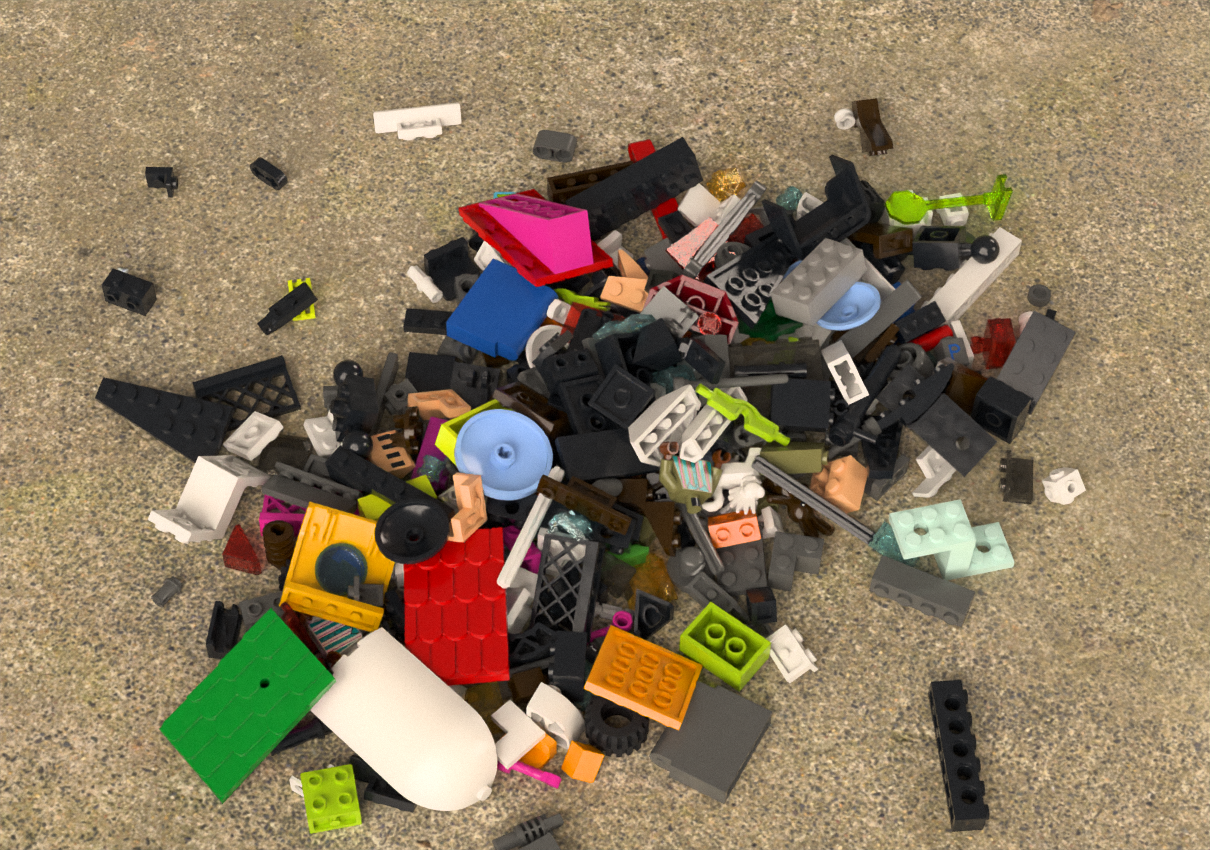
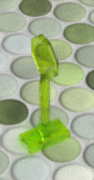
M1006 174L997 175L992 191L984 192L983 195L924 200L908 190L895 191L885 202V208L890 218L904 225L920 223L928 210L984 204L988 207L993 221L1002 220L1013 190L1012 187L1005 188L1004 184L1007 176Z

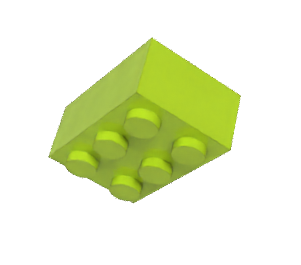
M712 602L703 609L680 635L679 651L703 665L705 669L738 692L741 691L768 660L771 648L770 641Z

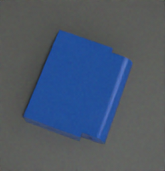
M493 258L446 321L447 336L494 358L499 355L508 360L515 361L525 349L530 336L539 329L546 319L549 305L554 299H559V297L550 287L545 285L535 287L521 276L516 268Z

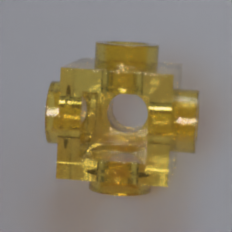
M736 167L714 172L711 175L712 179L706 183L709 192L719 202L726 200L734 194L738 196L737 193L746 187Z

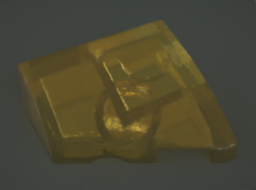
M488 682L467 689L464 700L482 717L491 735L503 733L504 731L491 720V715L504 705L498 683Z

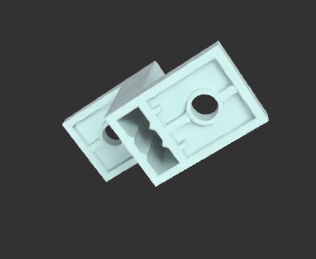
M961 499L889 514V521L903 560L934 554L942 579L948 581L1012 568L1014 566V559L999 522L971 527ZM922 528L927 534L918 535L914 530ZM986 546L989 551L982 553L978 551L977 547Z

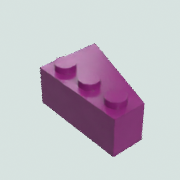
M431 416L411 480L426 475L436 496H439L443 490L447 489L450 472L444 464V459L447 456L435 445L441 424L448 420Z

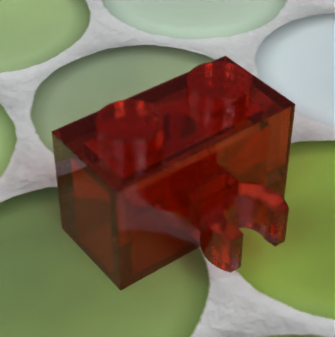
M1011 318L988 319L984 337H971L972 344H970L972 352L973 354L982 352L986 369H1002L1014 348L1016 340Z

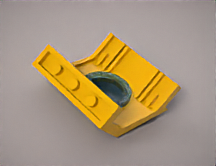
M309 501L288 569L279 606L368 632L377 630L383 617L384 608L348 598V585H353L354 576H359V584L383 585L384 603L385 592H387L395 562L386 558L376 544L375 527L377 521Z

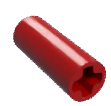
M943 325L907 343L918 344L925 352L934 349L942 338L954 337L948 325Z

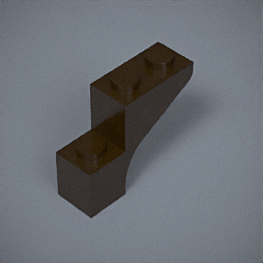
M877 98L853 101L854 128L859 127L862 153L869 152V156L887 154L888 149H893V142L881 121Z
M619 479L623 488L621 494L617 496L618 505L644 515L648 519L666 555L676 557V548H680L681 545L678 525L682 524V511L678 509L675 502H654L655 489L651 487L648 479Z

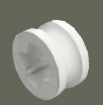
M841 109L834 115L839 129H849L855 124V118L850 109Z

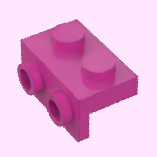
M508 526L503 528L504 544L511 551L521 530ZM533 542L520 567L538 575L542 553Z

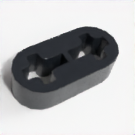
M258 157L250 164L252 173L273 189L280 190L288 183L286 175L263 158Z

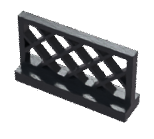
M283 355L192 382L197 399L216 398L219 400L217 402L219 404L225 402L234 406V414L237 409L247 412L246 419L256 410L260 401L271 406L268 412L263 413L271 418L301 410ZM284 376L285 383L282 388L271 384L273 378ZM258 383L264 386L259 395L248 391L252 384ZM268 388L279 393L274 402L263 397ZM236 390L241 393L237 402L226 398L229 391ZM245 395L256 399L252 408L241 404ZM282 395L292 398L294 404L285 407L278 404ZM232 417V423H230L227 432L238 429L246 419L237 420Z
M545 534L529 630L536 625L538 618L544 613L552 623L548 628H555L556 631H562L558 624L569 618L573 624L572 631L587 632V643H590L606 548L605 543ZM551 540L559 541L564 548L555 557L550 552ZM565 542L572 544L570 546H567ZM578 544L586 545L585 556L577 561L570 550ZM567 553L574 564L563 571L557 560ZM554 564L560 575L550 582L545 573L546 569ZM577 567L581 573V580L573 586L566 575ZM563 578L570 589L559 596L553 585ZM550 589L556 600L545 606L541 600L542 593ZM573 592L577 598V604L569 611L562 600ZM559 603L566 614L555 621L548 610Z

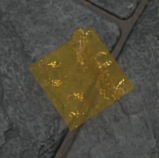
M654 553L646 556L647 560L645 563L615 571L629 609L634 611L636 588L667 602L678 600L663 559H659Z

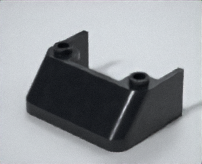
M833 154L829 156L836 176L826 183L825 195L827 201L795 222L787 214L785 207L766 199L761 201L773 232L798 260L803 261L825 238L841 242L869 222L871 210L853 162Z

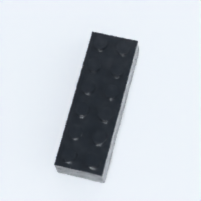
M681 137L569 198L565 203L567 206L587 210L590 237L592 241H596L601 236L618 229L621 225L638 218L643 213L658 207L663 202L675 198L678 194L689 188L695 187L703 181L695 154L685 139Z

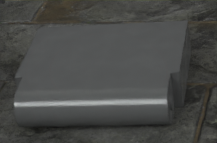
M696 681V686L680 729L676 730L666 726L649 757L654 764L669 771L670 778L725 804L770 726L772 711L719 685L714 689L702 682Z

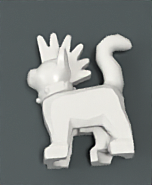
M750 448L745 462H739V455H735L728 463L722 464L721 469L723 471L718 486L712 495L714 501L704 502L702 504L703 509L712 512L722 508L724 503L722 490L726 489L729 490L728 499L732 501L730 508L737 506L736 513H739L742 508L745 515L748 514L749 508H751L753 514L756 513L755 502L759 498L764 497L765 490L760 486L762 483L760 481V472L752 468L751 465L753 460L760 455L762 448Z

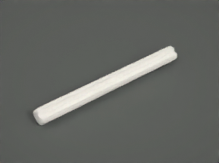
M555 466L551 469L548 477L561 483L565 471ZM539 493L497 579V584L504 589L511 586L553 500L544 497L541 493Z

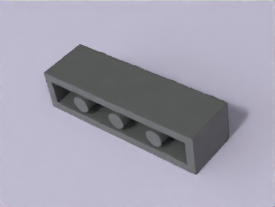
M882 556L872 577L869 590L879 597L889 598L902 606H909L921 611L924 615L934 616L944 620L949 625H956L961 628L975 594V591L886 556Z

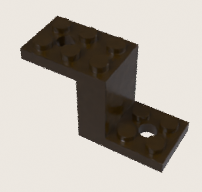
M520 381L495 389L492 397L498 400L501 406L530 418L544 431L552 448L553 461L551 469L554 468L559 459L555 439L568 436L572 428L567 414L547 405L548 398Z

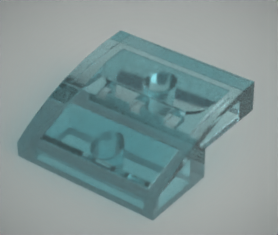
M631 314L624 321L607 322L592 336L594 339H605L612 334L638 332L641 330V327L656 320L652 315Z

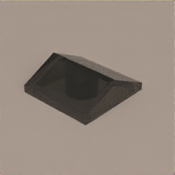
M278 434L273 441H270L262 449L258 469L270 476L274 474L279 475L280 473L276 469L275 464L280 462L303 471L314 446L310 438Z

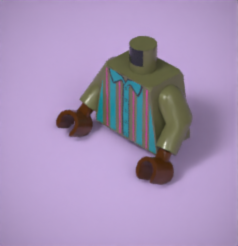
M663 442L659 447L660 452L664 455V458H661L659 481L666 488L671 501L686 504L687 512L696 514L702 510L701 505L714 494L723 471L721 466L730 461L731 454L726 452L721 460L720 454L722 450L715 451L712 454L714 466H712L710 461L698 460L694 463L674 455L679 451V444L677 442Z

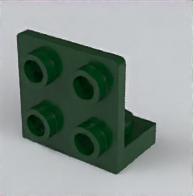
M772 297L753 329L737 316L740 334L749 335L750 338H763L767 342L776 341L780 336L795 333L796 329L803 327L801 322L778 316L775 312Z

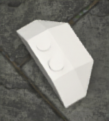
M687 384L656 399L628 427L630 443L642 463L660 467L661 458H664V455L660 452L659 447L663 442H677L680 450L683 433L697 416V411L700 410L701 406L691 384Z

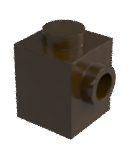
M540 667L513 674L510 680H508L507 686L516 706L529 703L541 682L548 685L549 680L546 674L542 673Z

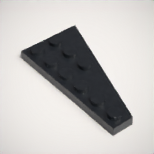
M774 234L708 274L703 282L726 291L735 314L747 326L753 329L772 297L771 292L780 284L795 256L779 237Z
M103 377L95 397L99 403L129 420L133 425L143 429L147 434L175 452L177 451L194 464L198 456H218L235 411L232 406Z

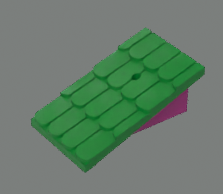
M272 608L242 636L243 639L219 662L218 666L186 697L187 699L159 728L160 732L222 804L336 683L332 674Z

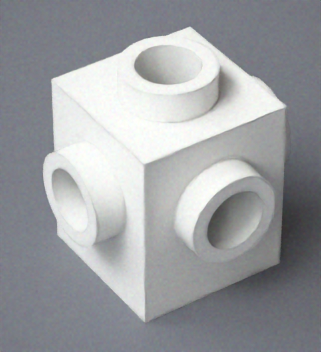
M1058 468L1049 473L1050 476L1042 480L1047 498L1051 502L1061 503L1062 505L1073 502L1074 497L1086 491L1078 469Z

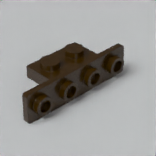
M544 474L540 478L537 492L541 493L544 497L553 499L563 504L566 508L575 510L585 515L588 519L609 527L614 532L626 535L632 519L612 509L616 502V497L572 476L567 486Z

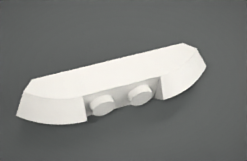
M740 387L720 388L721 391L734 399L748 401ZM706 403L683 433L679 451L680 458L694 463L703 458L730 424L731 420Z

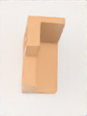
M452 389L408 394L407 407L418 406L419 415L422 420H429L431 416L452 420L471 411V406Z
M455 473L453 481L458 513L451 518L448 541L464 542L487 521L481 475Z

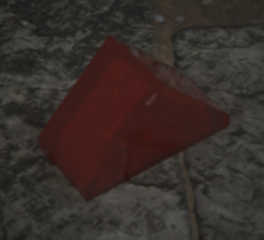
M240 524L235 525L222 553L225 567L254 575L262 574L260 561Z

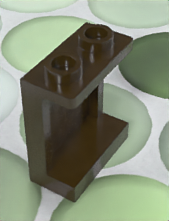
M874 222L866 224L847 237L856 248H860L862 242L873 244L874 258L881 259L913 251V229Z

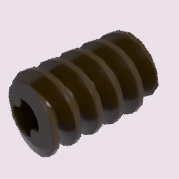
M271 521L265 525L262 531L266 559L269 564L281 570V567H286L287 559L291 560L296 545L293 526L285 521Z

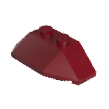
M680 275L650 289L643 309L660 289L665 286L700 316L690 327L691 330L704 335H727V344H731L739 321L726 291L685 275Z

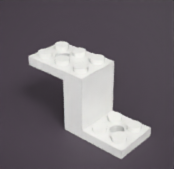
M234 455L198 456L176 509L151 511L148 520L155 523V528L158 530L171 532L176 535L175 539L182 543L188 544L193 541L201 542L203 540L222 539L244 489L247 486L258 487V485H264L271 476Z

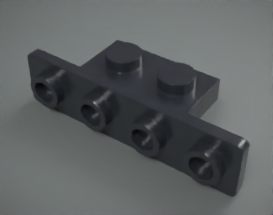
M352 755L350 757L349 764L353 767L354 779L369 783L364 791L365 800L394 807L401 811L414 812L418 804L402 796L360 756Z

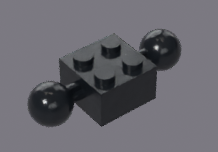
M921 226L913 241V251L895 256L902 262L908 255H913L914 268H921L922 270L943 268L946 271H952L960 267L964 256H972L975 261L981 264L992 263L998 257L1000 247L997 240L989 235H981L972 243H966V226Z
M343 360L335 366L333 371V378L338 385L336 398L330 404V413L333 414L332 430L335 431L336 441L342 442V447L366 459L373 450V440L369 433L379 415L374 378L363 377L362 367L356 361Z

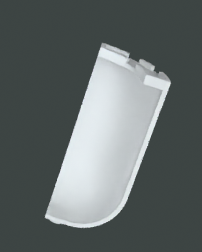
M381 627L357 642L358 648L347 657L344 654L331 668L334 671L332 676L335 678L336 683L310 711L395 790L413 803L441 811L463 809L480 800L484 801L489 797L497 771V752L488 726L474 708L384 628Z

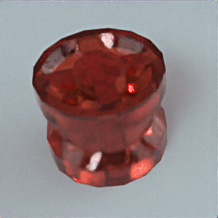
M706 312L698 319V329L704 335H718L722 329V321L715 313Z

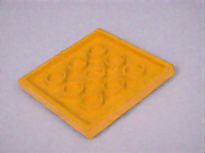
M610 625L583 689L613 701L617 705L638 712L642 716L654 719L667 727L679 730L703 665Z

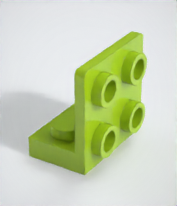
M351 764L300 774L310 834L362 824Z

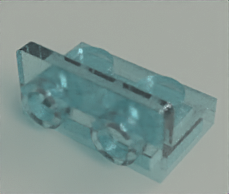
M885 521L868 544L870 548L882 556L914 567L920 557L903 560L893 529Z

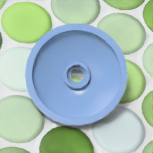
M856 282L820 318L817 324L825 329L834 331L850 330L865 324L880 308L881 298L878 290L870 284Z

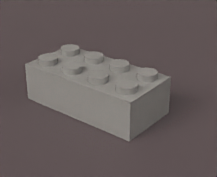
M825 238L771 292L776 314L813 327L867 272L863 250Z

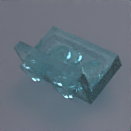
M572 510L566 513L563 511L560 514L557 513L549 521L548 524L551 527L546 531L551 535L559 532L563 527L578 542L586 539L593 532L589 527L591 523L583 515L577 516Z

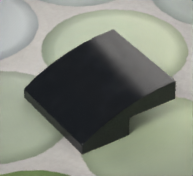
M409 352L405 379L410 381L418 393L450 389L456 358L454 356Z

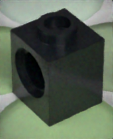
M770 586L746 589L747 613L750 616L752 625L777 622L776 599Z

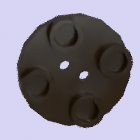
M418 406L407 407L405 414L393 416L395 428L404 430L401 433L390 435L392 446L404 447L410 455L419 454L421 449L419 436H423V423L418 422Z

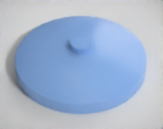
M504 409L487 410L470 418L461 428L454 448L455 462L459 472L481 475L484 495L499 500H517L536 492L541 476L543 474L549 475L553 461L552 448L544 431L530 418Z

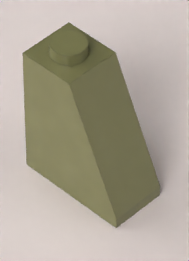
M773 440L770 443L767 442L760 451V456L787 474L822 472L825 465L829 463V451L825 450V443L790 441L787 446H783Z

